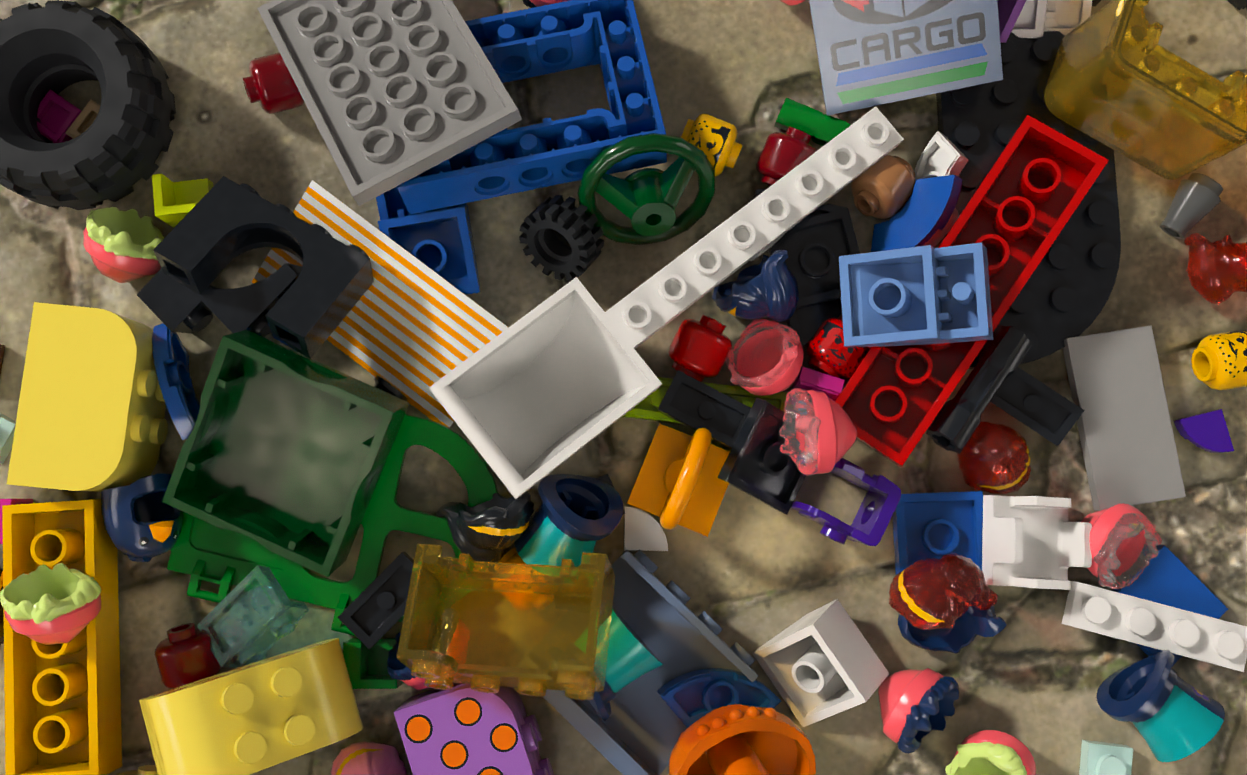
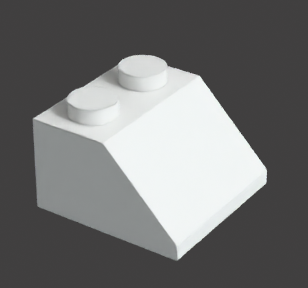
M838 599L806 614L752 653L802 727L867 702L889 675L887 669Z

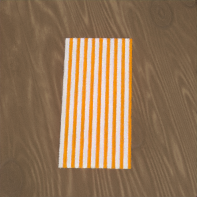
M312 180L293 213L296 217L310 225L318 224L324 227L333 238L345 245L353 244L361 248L370 258L374 280L372 285L327 340L376 377L378 375L394 386L408 399L407 402L429 419L450 428L454 420L441 403L438 402L429 388L509 327ZM271 248L253 278L252 283H257L269 277L285 263L301 267L303 263L298 257L288 251Z

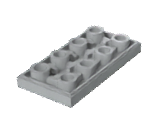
M1152 325L1063 339L1065 345L1063 353L1072 400L1075 405L1085 410L1077 420V426L1094 511H1100L1122 503L1132 506L1186 497Z

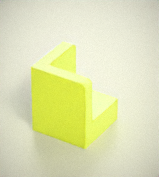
M162 173L153 174L152 186L155 216L175 228L214 186L213 182L208 178L173 182Z

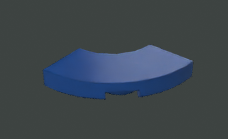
M956 175L916 179L912 195L903 209L891 219L874 224L871 252L923 246L938 229L942 231L958 202L963 179Z
M162 323L154 326L152 349L154 364L169 414L182 440L188 439L196 424L200 403L196 397L189 372V355L177 333L171 332Z
M722 668L701 669L683 674L657 690L660 697L687 728L710 711L722 706L742 704L775 708L782 702L767 686L757 679L752 683L742 672Z

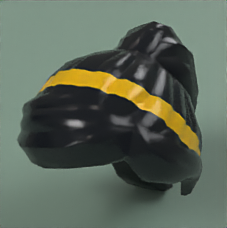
M525 492L516 500L513 496L505 498L498 493H494L491 500L474 507H469L461 502H449L441 506L436 513L438 517L446 518L453 542L461 553L479 566L489 568L499 563L504 549L523 536L528 527L530 517L534 512V503L531 501V495L528 492Z

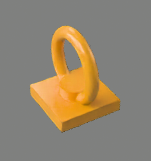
M659 423L627 504L660 517V524L665 529H673L678 524L708 537L729 485L717 477L730 451L711 444L712 434L707 428H699L693 436H690Z

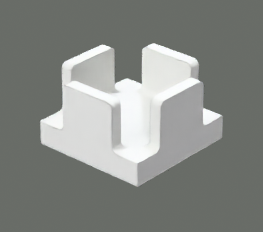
M983 495L982 584L1071 590V581L1068 580V568H1090L1092 565L1090 549L1091 523L1069 522L1068 508H1071V498Z

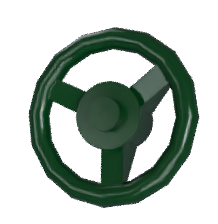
M658 133L627 137L602 150L587 166L577 192L579 206L583 204L588 207L585 214L588 217L595 214L598 219L594 227H602L603 236L615 242L645 245L667 241L688 231L705 215L716 191L715 169L701 149L681 137ZM662 152L679 156L665 171L656 168L639 169L628 175L625 180L606 174L614 164L636 154ZM695 171L698 175V192L693 203L676 217L675 208ZM595 191L631 219L632 227L620 226L605 218L597 208Z

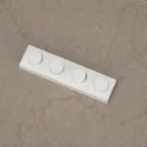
M1071 581V590L1068 592L1061 624L1162 651L1169 650L1173 654L1244 672L1247 659V626L1085 583Z

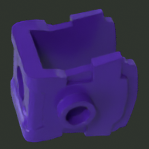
M841 458L829 473L841 477L867 491L851 526L811 505L794 501L791 508L799 511V514L822 525L820 533L844 545L848 539L865 545L876 546L881 541L900 501L901 490L896 484L881 474H878V476L873 474L871 477L865 473L863 468Z

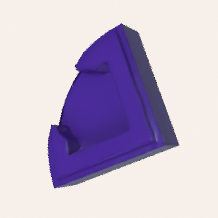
M1222 409L1173 420L1180 435L1197 447L1210 453L1234 451Z

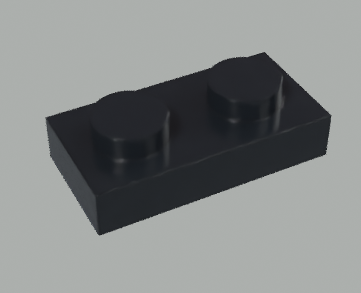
M1019 367L1013 375L1004 380L990 401L1056 446L1061 443L1085 411Z
M678 370L657 411L695 431L699 428H707L711 432L713 440L732 449L751 408Z
M404 551L337 618L368 649H371L436 582Z

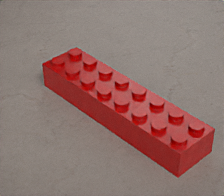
M1029 115L1026 116L938 247L982 242L987 248L993 331L1109 161ZM987 340L871 347L835 401L844 409L857 430L856 439L897 466L902 467Z

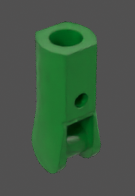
M786 98L774 126L787 131L788 127L796 128L811 135V140L814 143L824 146L848 128L850 124L841 119L827 116V114L823 115L818 110Z

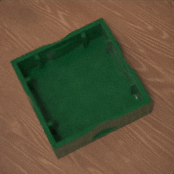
M248 330L224 335L201 394L200 410L196 424L182 446L162 502L220 529L244 534L256 540L269 551L329 577L347 560L409 402L320 362L309 359L302 354Z

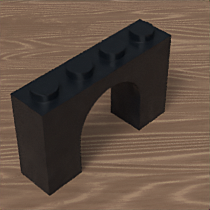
M223 176L153 250L166 276L201 295L234 258L246 251L272 247L292 253L302 261V270L295 282L266 314V318L273 338L311 359L374 282L370 258L358 246L353 244L347 246L333 238L324 227L318 224L310 225L299 219L285 205L280 203L274 205L262 198L251 186L245 183L239 185Z

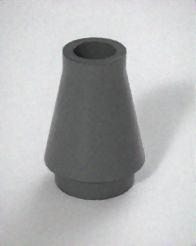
M1192 173L1188 179L1181 180L1160 228L1172 237L1184 239L1186 234L1221 202L1219 196L1223 191L1222 186L1212 178L1200 173Z

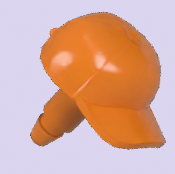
M742 704L719 707L694 722L680 734L669 760V775L816 774L815 755L810 741L805 733L789 717L771 707Z

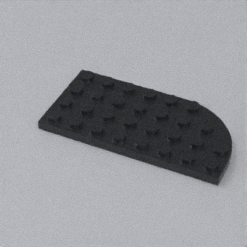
M1104 29L1089 30L1088 35L1081 37H1066L1059 31H1045L1043 37L1019 38L1014 33H1010L1007 42L1000 43L1003 80L936 93L938 131L944 134L969 160L958 176L963 179L958 202L955 206L959 215H961L1027 115L1109 160L999 322L1000 325L1013 326L1022 331L1027 339L1033 343L1020 365L1041 359L1064 348L1063 339L1080 336L1102 311L1116 281L1121 255V232ZM980 352L968 369H974L978 363Z

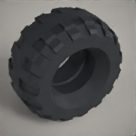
M56 0L47 1L45 7L38 3H28L12 8V16L4 20L0 18V184L31 201L57 209L59 207H70L75 210L93 209L98 205H102L103 200L109 199L116 202L134 192L132 186L141 178L147 181L159 168L155 162L161 151L168 152L174 133L169 128L170 121L175 119V96L169 90L167 83L169 77L161 62L133 31L112 15L96 7L90 10L82 7L77 2ZM81 81H99L102 94L101 106L92 125L80 136L70 141L49 143L48 139L40 134L37 127V122L41 123V120L37 118L39 104L48 91L51 89L56 94H59L68 86Z

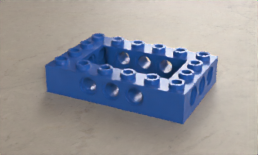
M569 0L465 21L502 83L600 64L610 111L603 108L586 110L587 114L554 121L550 117L542 119L543 123L509 130L506 128L398 185L397 188L409 214L582 180L587 166L607 147L627 137L651 133L666 135L633 0ZM648 152L632 155L614 164L606 174L667 163V153Z

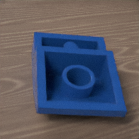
M397 187L376 197L380 216L378 225L381 232L465 295L480 293L467 203L409 214Z

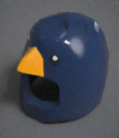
M152 474L141 477L130 485L101 490V511L105 530L115 547L128 556L131 561L150 562L153 557L171 550L179 538L182 529L183 511L162 502L172 474Z

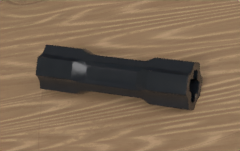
M1000 324L993 332V340H988L980 351L978 363L955 397L944 404L927 429L926 434L933 439L934 443L947 451H953L958 454L962 452L978 428L981 414L1004 380L1015 373L1031 349L1033 343L1027 339L1025 333L1013 326H1003Z

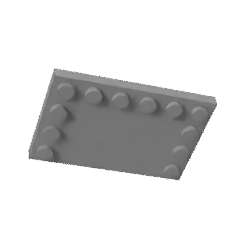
M272 0L257 8L358 206L522 120L518 108L452 0Z

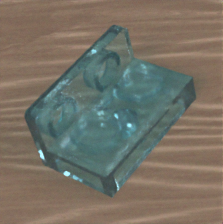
M257 565L197 627L200 632L209 635L211 651L221 667L239 668L264 660L267 657V651L281 638L292 633L297 628L298 621L309 609L304 602L289 600L269 567Z

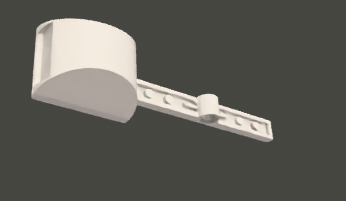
M875 106L606 312L603 311L579 279L575 277L435 382L429 390L507 487L515 500L518 499L662 385L661 381L636 352L635 349L748 261H753L762 255L788 230L895 149L904 140L903 137Z

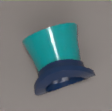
M574 474L548 475L538 485L542 504L530 517L528 527L523 536L514 542L515 548L523 562L543 575L557 579L580 578L590 569L593 550L597 540L609 536L619 524L623 515V501L616 489L599 479Z
M608 600L595 620L574 645L570 644L564 651L553 646L547 650L555 662L576 682L604 721L611 716L610 701L616 697V692L640 676L663 665Z
M1169 650L1151 655L1113 673L1102 682L1096 695L1098 705L1106 714L1115 720L1122 722L1131 721L1155 758L1160 762L1177 761L1198 751L1217 734L1225 717L1224 708L1218 701L1198 691L1177 676V672L1172 668L1174 655Z

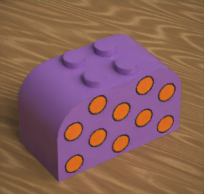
M491 675L470 676L458 680L451 685L438 687L412 696L394 711L413 775H554L549 759L541 760L538 751V742L542 741L535 715L527 716L524 704L517 691L509 683Z

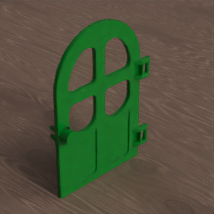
M405 414L361 522L364 534L355 574L351 580L340 582L317 576L308 568L269 551L256 540L244 534L220 529L183 512L182 529L176 544L171 549L167 569L191 575L187 596L226 605L232 585L335 609L331 630L355 636L337 617L378 577L386 539L390 531L399 530L448 542L455 553V563L450 574L433 585L398 622L421 620L438 613L440 610L450 609L475 589L489 569L488 567L479 566L461 553L453 542L451 530L445 517H438V515L404 508L399 505L396 495L407 450L413 445H421L446 459L459 474L467 488L469 507H474L491 500L493 494H499V491L484 459L462 436L437 422ZM202 580L220 584L218 594L200 590Z

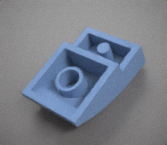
M982 242L940 248L925 245L839 256L844 347L907 346L993 340L987 248Z

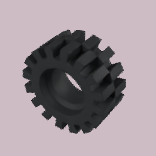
M556 195L553 199L551 197L546 198L531 212L520 226L519 231L523 233L519 236L520 243L528 244L523 251L526 256L531 254L534 256L531 263L535 267L539 264L544 266L542 273L549 276L553 271L555 279L562 280L566 276L567 281L573 280L576 276H581L601 254L604 239H600L604 232L602 227H594V224L598 221L595 214L590 217L585 214L588 207L581 204L577 208L575 206L576 199L568 197L564 201L563 195ZM553 230L562 234L570 246L560 241Z

